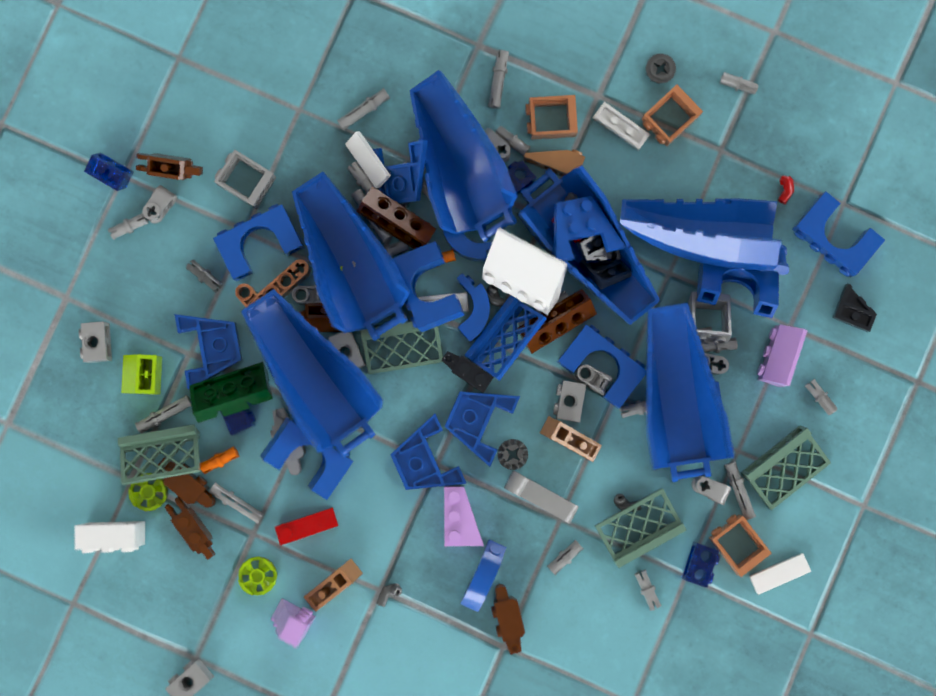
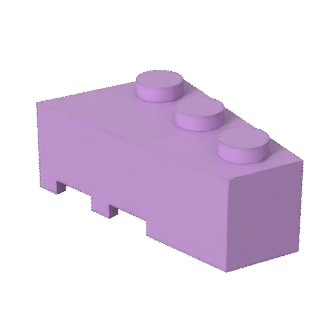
M445 486V546H484L464 486Z
M282 598L271 617V621L274 622L273 626L276 627L278 638L297 648L306 636L316 616L312 615L313 612L305 607L301 609Z

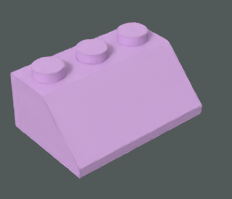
M777 325L771 329L769 346H766L763 352L764 362L760 364L757 370L759 381L777 387L790 386L808 330L786 325Z

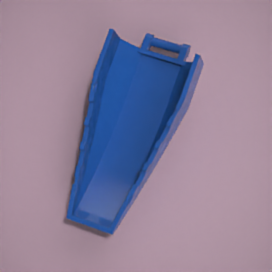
M436 71L409 90L413 113L416 118L415 124L419 129L420 138L418 140H428L425 158V179L428 195L441 229L453 234L478 230L480 238L487 242L491 239V236L496 234L499 228L504 229L509 225L513 226L517 223V219L511 211L517 194L506 165L493 143L442 71ZM501 216H505L504 220L486 230L485 226Z
M583 165L574 168L560 179L548 168L544 171V175L526 189L523 188L519 191L528 204L517 216L539 245L554 257V223L551 221L554 218V205L565 201V196H568L570 192L575 193L578 198L592 196L626 247L619 250L621 260L632 271V275L630 278L601 290L579 267L582 257L577 245L573 241H569L574 258L565 262L567 264L566 270L631 325L645 314L648 309L655 306L660 299L649 278L646 276L643 266L639 263L633 247L629 244L624 230L618 223L610 203ZM550 179L553 184L533 199L531 194ZM586 260V262L596 263L597 260Z
M321 172L293 190L292 195L297 214L300 218V226L304 232V242L308 248L309 261L312 263L317 293L332 326L343 333L367 329L371 338L375 341L380 338V335L394 326L408 321L401 308L410 292L395 261L324 172ZM393 313L396 314V317L375 329V324Z
M740 198L715 199V202H703V199H696L695 202H684L683 199H677L676 202H664V199L622 200L620 224L639 238L668 253L691 261L719 267L759 270L762 272L776 271L780 275L789 273V265L786 262L787 247L781 245L782 240L773 239L777 201Z
M272 290L241 310L295 423L318 453L335 446L339 454L344 458L349 455L348 452L366 439H371L375 436L374 431L367 422L382 408L383 399L352 361L343 353H340L329 340H326L315 327H312L275 290ZM361 427L363 428L364 432L345 446L341 444V441Z
M688 303L648 309L646 437L652 470L670 467L672 482H678V479L699 476L711 477L709 461L735 458L728 417L721 397L718 394L715 380L710 371ZM703 463V468L677 472L676 466Z

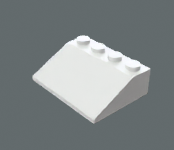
M499 228L485 261L482 279L488 284L501 289L504 293H508L519 301L534 307L537 311L548 315L559 300L567 264Z

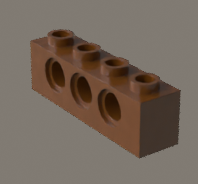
M373 186L356 210L357 213L412 249L426 245L436 231V228L430 223L424 221Z
M580 289L554 305L548 315L542 312L541 314L547 319L526 347L532 354L597 315L591 299L584 290ZM535 317L529 320V326L535 324L538 318ZM525 323L519 326L517 329L525 327ZM525 332L519 334L521 339L525 337Z

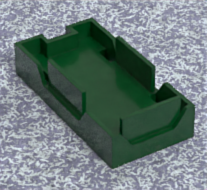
M263 362L189 385L192 413L198 423L216 418L219 411L225 417L249 409L250 407L247 402L256 405L273 399L268 371Z

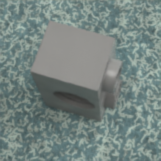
M104 321L81 323L79 338L82 340L80 356L83 362L112 361L110 323ZM97 338L98 344L93 348L91 341Z
M341 332L328 338L339 352L344 347H348L350 355L347 358L358 368L366 366L352 332Z
M565 380L558 384L556 395L559 396V401L554 404L553 409L556 419L580 423L586 384ZM566 396H571L574 399V404L571 407L564 404Z
M200 659L195 663L191 660L183 667L184 673L180 676L175 674L168 681L170 685L165 690L171 696H193L214 675ZM185 677H190L193 681V684L187 685L185 683Z

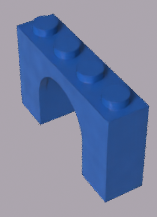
M825 191L815 200L792 230L795 231V235L799 239L806 240L812 250L825 256L824 259L828 263L835 264L840 268L839 271L843 275L853 277L860 272L885 239L872 228H869L860 235L849 249L836 248L830 244L825 236V224L841 203Z
M275 204L268 208L269 211L251 216V220L247 222H238L234 225L233 229L228 231L227 229L222 230L213 238L233 280L236 282L253 274L243 248L248 235L256 230L266 229L272 231L287 256L304 249L300 237L282 204Z
M436 241L393 258L410 292L405 304L408 311H412L413 317H411L414 328L424 332L465 316L459 298L455 293L434 302L422 301L416 295L415 287L418 278L424 272L445 264L441 249Z
M700 264L696 301L716 305L721 293V284L735 282L745 286L752 293L754 298L753 314L773 318L779 306L778 272H762L750 269L740 270L738 268Z
M585 325L557 363L570 373H574L585 357L592 352L601 351L612 356L617 364V377L603 398L618 409L646 375V370L644 369L646 366L639 360H632L629 357L630 353L623 348L619 350L615 347V342L609 337L603 338L598 334L600 331L596 327Z
M286 417L260 456L263 461L280 470L289 455L296 448L312 444L295 423L294 419L291 420ZM335 447L321 451V466L308 484L311 491L328 500L354 462L349 457L351 455L349 452V455L343 458Z

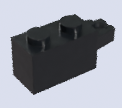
M449 351L446 352L441 360L452 370L453 374L482 393L485 392L494 378L465 357L457 356Z

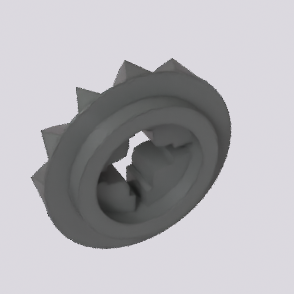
M666 54L653 55L645 67L646 75L651 81L658 84L667 83L676 73L674 60ZM665 63V66H664V69H663V70L665 71V73H664V72H660V73L656 74V73H657V69H658L656 66L660 67L661 65H663V64Z
M509 439L500 445L498 460L503 467L509 470H516L527 462L528 449L521 441ZM519 448L516 455L520 460L512 458L507 461L510 454L506 449L514 451Z

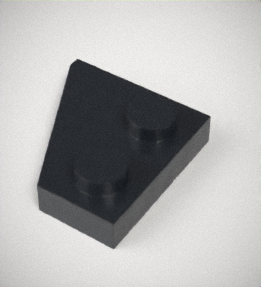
M601 234L586 237L576 242L582 260L621 259L619 250L606 252Z
M621 259L597 260L596 263H587L586 260H580L579 267L601 290L630 278L632 275V271Z
M847 283L832 318L865 332H870L877 313L867 306L866 301L857 295L852 289L851 284Z

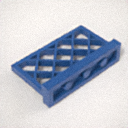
M510 295L466 352L465 356L475 365L500 381L547 318ZM524 309L525 315L517 318L520 312ZM537 317L538 320L535 324L529 326V319ZM525 321V327L517 329V323ZM513 324V331L505 333L510 325ZM525 332V337L518 341V334ZM513 336V343L506 344V338ZM501 340V346L494 348L497 342ZM513 348V353L506 356V350ZM501 351V358L494 360V353ZM487 355H489V362L482 364ZM502 363L500 370L495 373L494 365Z

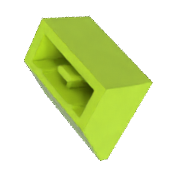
M123 355L121 393L160 395L162 356Z

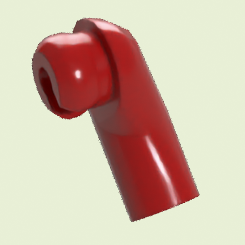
M783 175L779 182L783 185L784 191L777 200L785 205L795 190L793 179L790 176Z

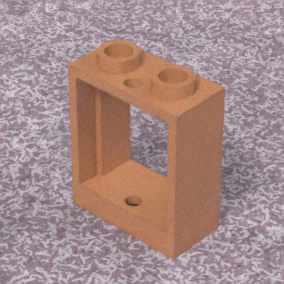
M676 85L646 112L641 120L643 121V126L656 135L655 137L659 143L668 146L698 119L703 111ZM672 98L686 112L690 119L669 137L650 117Z
M575 95L529 98V104H526L525 108L526 116H530V122L527 123V134H531V140L577 136ZM566 105L568 130L536 132L535 107Z
M734 514L726 520L727 524L722 528L719 526L711 532L712 535L709 537V540L736 575L742 577L772 553L742 515L738 514L736 516ZM737 524H740L758 549L736 565L718 539Z

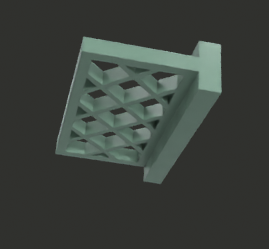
M411 320L403 324L399 323L380 335V338H385L383 341L377 339L381 344L375 352L367 346V340L372 339L368 330H360L368 375L441 363L443 354L438 326L432 328L435 330V338L430 343L422 337L425 331L420 335L416 333L420 330L414 328ZM407 333H413L418 336L412 346L403 340ZM388 336H394L399 339L394 349L384 343ZM420 339L429 344L424 353L414 348ZM401 342L410 347L405 357L395 351ZM382 345L392 351L386 360L376 354ZM431 346L438 351V359L431 360L425 355ZM412 349L421 355L418 362L412 363L407 359ZM393 353L402 358L399 365L393 366L388 362ZM374 356L384 362L378 369H371L370 362Z
M193 424L119 437L121 484L128 485L200 472L199 430ZM193 441V447L188 452L182 448L186 442ZM167 445H174L176 448L169 455L163 452ZM148 448H154L157 451L150 459L143 455ZM181 450L186 455L180 462H177L173 457ZM135 451L137 455L131 462L126 460V452ZM161 453L167 458L159 466L153 461ZM140 457H143L147 462L139 469L134 464ZM191 457L194 460L195 467L185 468L183 464ZM171 460L176 464V467L172 471L167 472L163 468ZM151 464L157 467V470L151 475L144 473ZM132 467L138 471L133 478L127 479V472Z
M801 425L741 472L770 510H773L831 464L811 436L812 433L809 429ZM808 439L811 443L810 452L801 451L802 443ZM791 452L796 453L795 464L786 463L787 455ZM801 454H809L808 465L799 464ZM814 455L820 456L824 461L819 466H812ZM776 464L781 465L780 476L771 475L772 467ZM786 466H794L793 477L784 476ZM799 467L807 468V474L804 478H797ZM761 476L766 477L765 487H758L755 483ZM771 477L780 478L778 489L769 488ZM784 479L792 480V487L788 490L782 489ZM769 491L777 492V499L772 503L768 500Z
M663 488L595 525L618 568L686 531L684 524L680 521ZM660 494L664 499L662 508L652 505L654 498ZM640 505L648 507L645 517L635 515L637 507ZM651 508L661 510L658 521L648 519ZM664 512L671 513L675 521L669 524L662 523ZM624 514L631 516L628 527L618 524L620 517ZM634 517L644 520L642 530L632 528ZM647 521L657 523L655 532H645ZM606 524L614 525L612 536L605 535L601 527ZM617 527L628 529L625 540L615 538ZM630 531L641 533L639 541L635 543L628 541ZM614 540L624 543L622 550L614 553L612 550Z

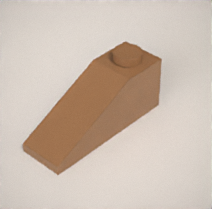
M577 150L525 153L523 161L547 170L550 168L555 174L562 177L574 168L581 166L585 160V156H582V153Z
M549 416L540 431V434L594 462L602 447L596 441Z
M349 559L306 594L304 599L316 612L350 586L363 573L354 561Z

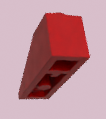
M332 507L275 526V531L281 546L339 525Z

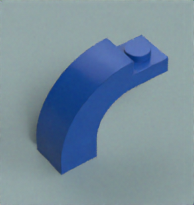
M442 229L446 242L455 253L468 260L486 261L487 253H489L493 241L475 243L469 240L464 233L453 234Z
M462 273L457 277V281L470 295L473 301V311L470 317L458 326V329L471 343L481 334L487 324L490 303L484 286L480 283L474 287L475 282L469 275L465 277Z
M490 539L488 540L477 569L465 591L461 605L477 612L480 610L494 582L507 547Z

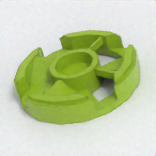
M163 478L155 480L153 485L148 484V481L134 483L128 489L129 499L133 506L142 511H153L161 507L166 501L168 487L164 485ZM135 485L141 487L139 492H134ZM157 492L164 494L162 499L156 496ZM144 500H147V507L141 505Z
M257 556L248 559L242 564L238 572L239 585L249 595H264L272 590L276 584V567L265 557ZM259 560V567L254 569L251 562ZM273 571V577L266 576L265 572ZM243 575H249L250 580L244 583ZM257 584H261L263 591H257Z

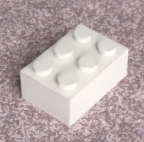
M145 521L88 522L75 526V550H82V553H93L102 549L103 553L114 552V550L120 549L121 552H133L138 550L139 546L145 545Z

